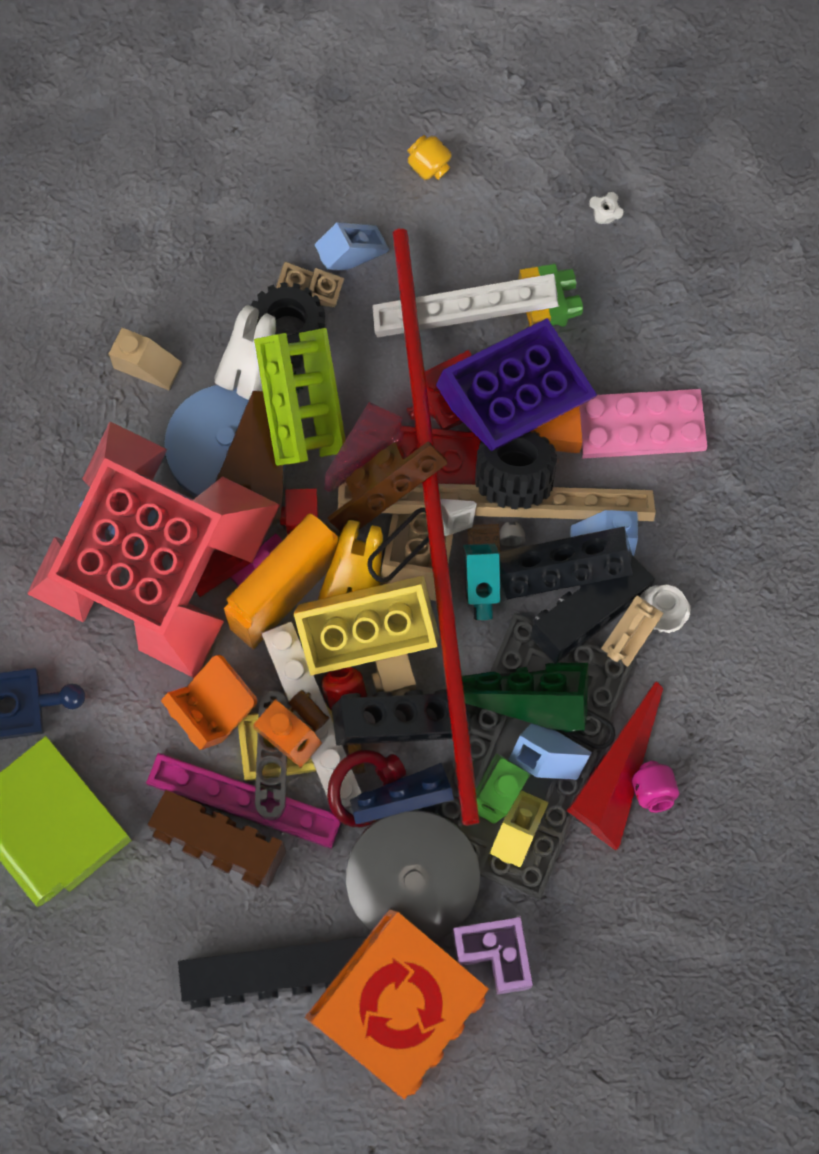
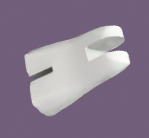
M246 305L239 312L230 341L214 377L215 384L231 391L237 389L236 393L249 400L252 391H263L254 339L275 335L276 333L275 317L268 313L264 314L257 324L259 311L250 305Z

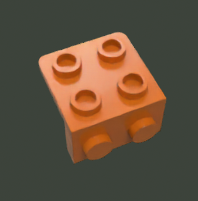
M216 655L210 659L187 687L168 692L161 702L168 709L170 716L187 733L189 740L199 750H203L222 743L257 705V698L222 655Z

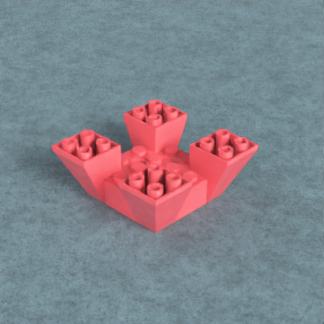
M109 422L82 478L90 489L65 541L54 537L27 594L82 622H85L95 601L134 621L139 651L195 678L200 672L224 623V620L189 603L213 551L217 549L253 563L280 504L223 476L195 499H191L153 480L165 456L166 448L113 422ZM156 509L159 519L155 525L151 526L148 522V515L152 510ZM112 524L115 528V536L111 541H108L105 537V531ZM138 539H142L144 550L137 556L134 552V544ZM167 553H170L173 557V565L169 570H165L162 565L163 557ZM126 568L129 571L130 579L126 585H122L119 576L121 571Z

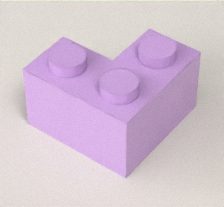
M521 917L453 928L452 934L457 962L463 966L491 961L497 994L528 990L533 986Z

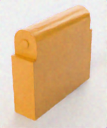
M309 513L227 598L228 604L225 606L224 611L230 630L254 650L263 640L262 633L274 629L327 573L338 544V536L320 519Z

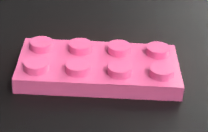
M701 389L597 395L590 401L580 405L582 459L706 451L708 447Z

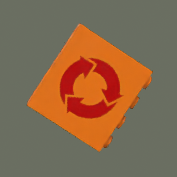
M389 909L304 1018L391 1088L395 1094L405 1100L408 1095L415 1094L423 1083L422 1077L429 1067L433 1068L441 1061L444 1055L442 1050L449 1041L455 1040L465 1028L464 1022L471 1012L475 1013L482 1007L485 1002L484 995L489 989L397 911Z

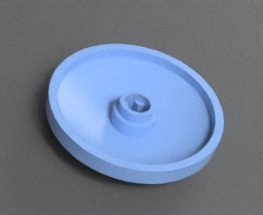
M219 385L202 389L180 404L168 423L165 434V448L167 449L165 455L169 468L180 486L194 497H197L214 484L226 458L228 448L238 429V424L248 400L239 396L236 393L237 389L231 391Z

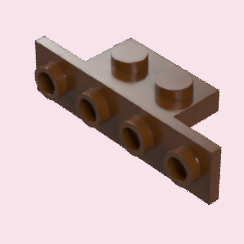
M429 441L407 458L402 448L396 442L392 443L345 479L352 499L328 517L329 522L340 532H342L349 520L358 521L360 523L359 529H361L448 463L446 458Z

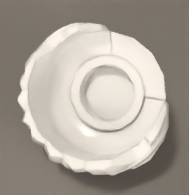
M669 584L655 585L646 589L640 597L664 613L654 630L670 633L681 629L690 616V604L683 592L676 586Z

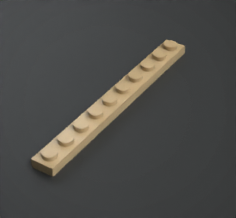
M339 481L338 509L352 499L346 481ZM422 483L382 513L412 514L419 508H425ZM438 484L440 499L474 501L477 504L474 516L587 519L604 510L637 511L638 521H654L656 513L653 490L553 487L548 499H543L540 505L532 504L531 508L524 509L523 507H518V510H514L507 506L505 508L499 507L496 502L490 503L486 500L487 496H481L476 485Z

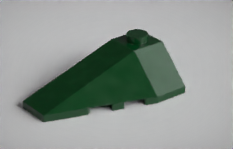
M589 663L545 664V670L532 671L531 673H528L527 667L516 668V672L503 677L495 671L462 676L464 698L467 704L549 729L563 730L565 732L585 730L588 706Z

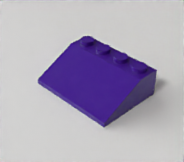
M548 318L444 369L436 384L451 410L491 451L597 396Z

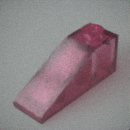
M369 402L326 472L324 490L331 492L346 483L345 479L356 469L361 468L392 443L396 442L400 445L404 436V431L401 430L403 418Z

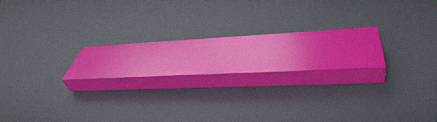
M161 753L157 754L146 782L148 786L163 791H171L191 801L330 849L333 848L341 822L337 820L333 813L286 797V807L282 816L275 820H266L256 810V786ZM268 791L267 802L261 803V806H265L269 813L273 812V808L280 804L275 802L274 792Z

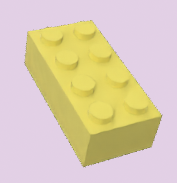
M424 575L299 604L294 612L310 676L435 648L439 642V633Z

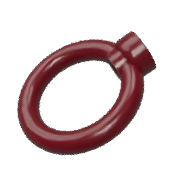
M359 750L347 755L338 763L331 774L327 789L328 804L337 820L346 826L354 828L366 827L376 821L372 820L356 825L354 815L348 812L342 804L340 795L341 785L346 774L353 767L361 763H370L376 766L377 776L383 782V786L401 779L406 775V770L396 755L390 754L384 757L379 752L373 750Z

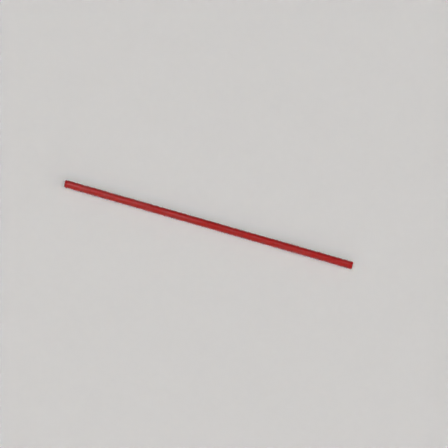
M400 228L394 230L392 234L419 449L428 441L433 446L434 444L408 231ZM435 472L422 482L462 823L464 825H473L480 821L437 472Z

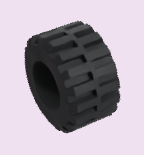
M287 282L280 283V288H275L274 285L268 287L266 294L261 291L257 295L258 301L253 300L250 305L259 311L257 324L261 317L267 313L274 316L275 320L284 316H293L302 320L305 323L302 329L295 334L287 335L288 343L300 342L299 333L326 328L324 307L321 306L320 299L317 295L312 297V291L307 287L302 291L300 284L294 283L293 287H287ZM303 355L290 356L291 363H294V368L300 367Z
M535 431L528 432L493 451L481 441L477 451L475 485L479 488L478 492L481 496H487V501L490 503L496 502L502 508L507 506L518 510V507L528 509L531 508L532 504L540 505L543 499H548L550 492L553 490L557 463L555 447L549 444V440L546 437H540V433Z

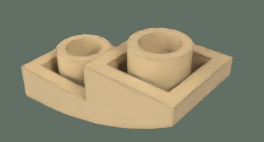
M284 262L276 288H280V283L287 282V287H293L294 283L300 284L302 291L307 287L312 291V297L318 296L321 306L335 307L344 278L318 268L311 272Z

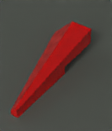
M658 682L652 684L566 810L592 829V834L614 850H618L635 793L632 778L643 764L663 688Z

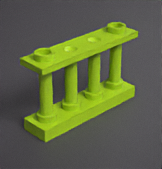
M327 328L299 333L300 342L288 343L286 333L254 339L276 466L308 461L307 450L319 448L320 457L348 453ZM302 354L306 373L293 375L290 356ZM308 386L311 405L299 407L296 388ZM313 417L316 436L304 438L301 419Z

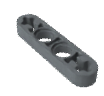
M276 691L264 694L259 702L258 718L266 710L265 706L271 704V700L276 699L289 710L285 696ZM258 733L255 806L262 818L275 820L282 816L286 807L287 756L276 747H267L263 742L264 737ZM269 763L279 765L281 768L280 776L275 780L264 778L262 770L265 765ZM262 785L270 788L281 786V790L274 789V800L280 804L273 808V812L269 813L265 806H261L262 802H267L268 790H261Z

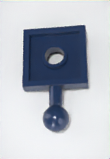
M36 668L0 673V702L7 697L14 698L16 701V706L12 712H0V740L44 734L41 707L62 704L67 709H77L85 701L83 688L72 683L65 685L60 692L40 694L39 676Z

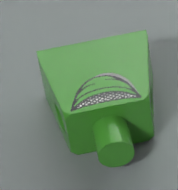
M496 753L476 787L479 816L492 824L505 817L530 774Z

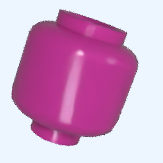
M657 761L646 762L640 766V770L632 778V784L639 805L649 809L650 812L657 813L670 809L679 796L673 770L665 764H659Z

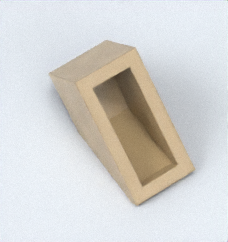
M121 328L109 352L114 369L170 390L182 366L180 360L153 340L125 328Z

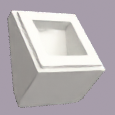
M440 499L445 536L472 527L477 505L474 501Z

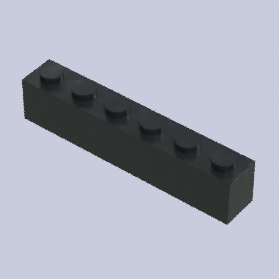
M368 936L178 961L182 1003L185 1005L190 1004L191 1010L210 1008L211 1001L224 1000L225 1005H236L245 1003V997L258 995L259 1001L278 999L279 992L292 991V996H304L312 994V988L325 986L327 989Z

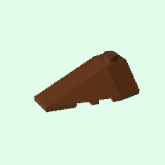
M252 391L215 482L223 476L280 504L274 519L281 520L283 465L276 466L263 391Z

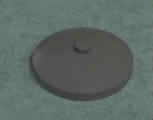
M415 809L374 821L360 834L348 857L346 866L348 897L358 918L371 931H373L387 911L391 909L399 912L434 942L453 932V928L459 927L464 922L478 896L480 869L471 843L454 823L433 812Z

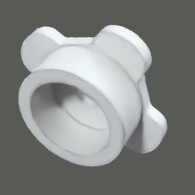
M609 192L604 197L599 198L595 196L591 198L589 205L594 209L593 214L597 223L608 224L615 219L622 218L624 211L618 205L617 194ZM604 206H608L609 209L605 210Z

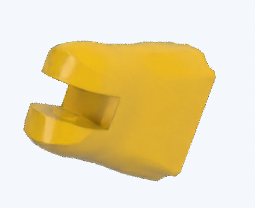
M354 520L347 522L340 534L318 600L380 586V582L371 576L367 564L370 555L383 543L381 527L371 525L366 542L357 540L360 523ZM382 551L374 558L372 563L373 570L378 576L381 574Z

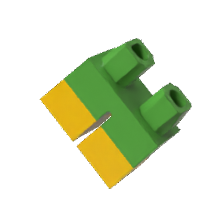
M556 264L519 270L518 280L554 274L556 279L559 307L526 312L529 327L548 318L552 326H566L569 318L582 315L583 304L580 295L565 298L563 293L565 290L576 288V278L573 269L557 270Z

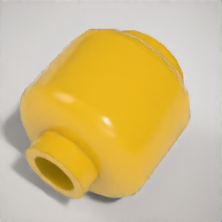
M434 135L429 137L421 136L407 150L410 154L408 156V164L423 180H429L432 177L439 180L451 168L447 164L452 156L450 150Z

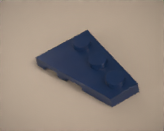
M439 763L372 791L363 792L357 797L350 799L357 825L454 800L443 765Z

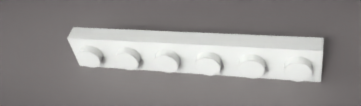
M554 274L416 297L420 330L559 307ZM400 300L373 305L374 331L377 337L404 333Z
M292 622L262 633L288 702L301 690L306 694L310 692L312 694L310 698L330 717L314 675L310 676L305 654ZM296 711L293 712L296 717L311 728ZM331 717L326 724L314 732L322 744L311 756L326 796L329 779L333 770L346 757L342 745L336 746L334 724ZM352 769L346 774L341 785L340 795L345 809L351 807L350 799L361 794Z

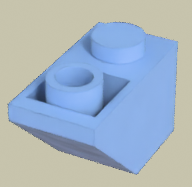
M531 723L519 736L508 760L538 778L577 780L592 752L554 729Z

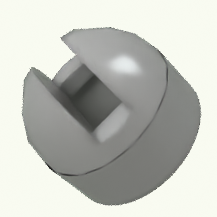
M515 521L514 525H509V522H506L501 527L500 544L502 546L518 547L525 543V531L520 523Z

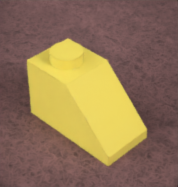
M521 790L501 825L490 854L498 857L503 862L521 867L549 802Z

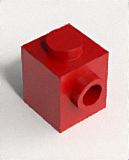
M317 488L285 490V506L281 508L280 525H286L287 535H289L309 513L319 519Z

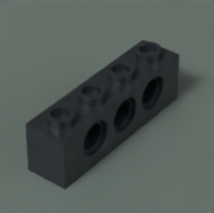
M625 526L499 552L500 579L507 600L633 575L632 551Z
M447 689L437 690L434 694H423L422 690H412L405 692L401 696H392V692H378L373 694V697H361L359 693H349L342 695L331 707L336 746L452 739ZM465 703L468 731H471L467 703ZM426 708L432 709L436 713L437 720H433L428 716ZM395 710H400L405 714L406 722L397 718ZM364 711L370 712L374 716L375 723H370L365 719Z

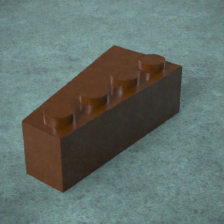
M165 790L147 824L150 830L154 832L152 835L154 839L166 845H170L174 841L184 846L182 849L183 853L199 860L201 855L213 860L211 866L226 874H229L231 870L243 875L241 878L243 882L259 889L261 884L267 887L270 886L286 854L283 841L272 837L270 842H267V838L259 833L257 829L248 825L240 829L236 827L237 823L229 817L217 812H213L211 815L206 812L207 809L204 806Z

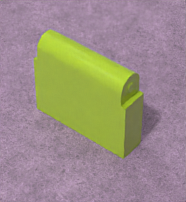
M46 736L0 772V862L36 907L51 900L64 888L69 892L72 891L132 841Z

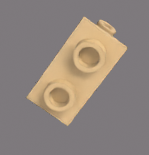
M637 595L601 649L608 653L607 656L616 662L621 660L628 667L664 613Z

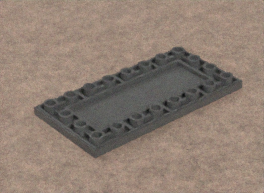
M514 613L490 672L514 673L516 668L527 667L528 672L545 670V664L554 663L530 637L533 620ZM585 641L559 662L589 663L587 709L610 722L634 660L627 667L621 660L616 662L607 656L608 653L601 649L602 647ZM477 706L475 707L470 720L471 731H469L475 788L481 781L495 754L497 753L508 760L519 736L531 723ZM587 714L585 730H576L574 732L599 745L602 744L608 726ZM561 730L556 731L592 753L577 780L538 778L532 774L529 775L521 790L549 803L521 867L503 862L498 857L490 854L505 817L495 824L480 816V822L477 824L464 825L462 823L455 758L447 776L454 800L436 804L433 813L448 819L465 834L476 853L481 877L539 901L542 898L573 818L566 810L588 780L599 749L592 748Z

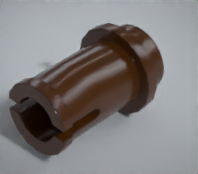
M301 690L288 702L292 707L290 711L292 713L296 711L312 730L316 732L327 723L330 717L310 698L312 695L310 692L306 694Z

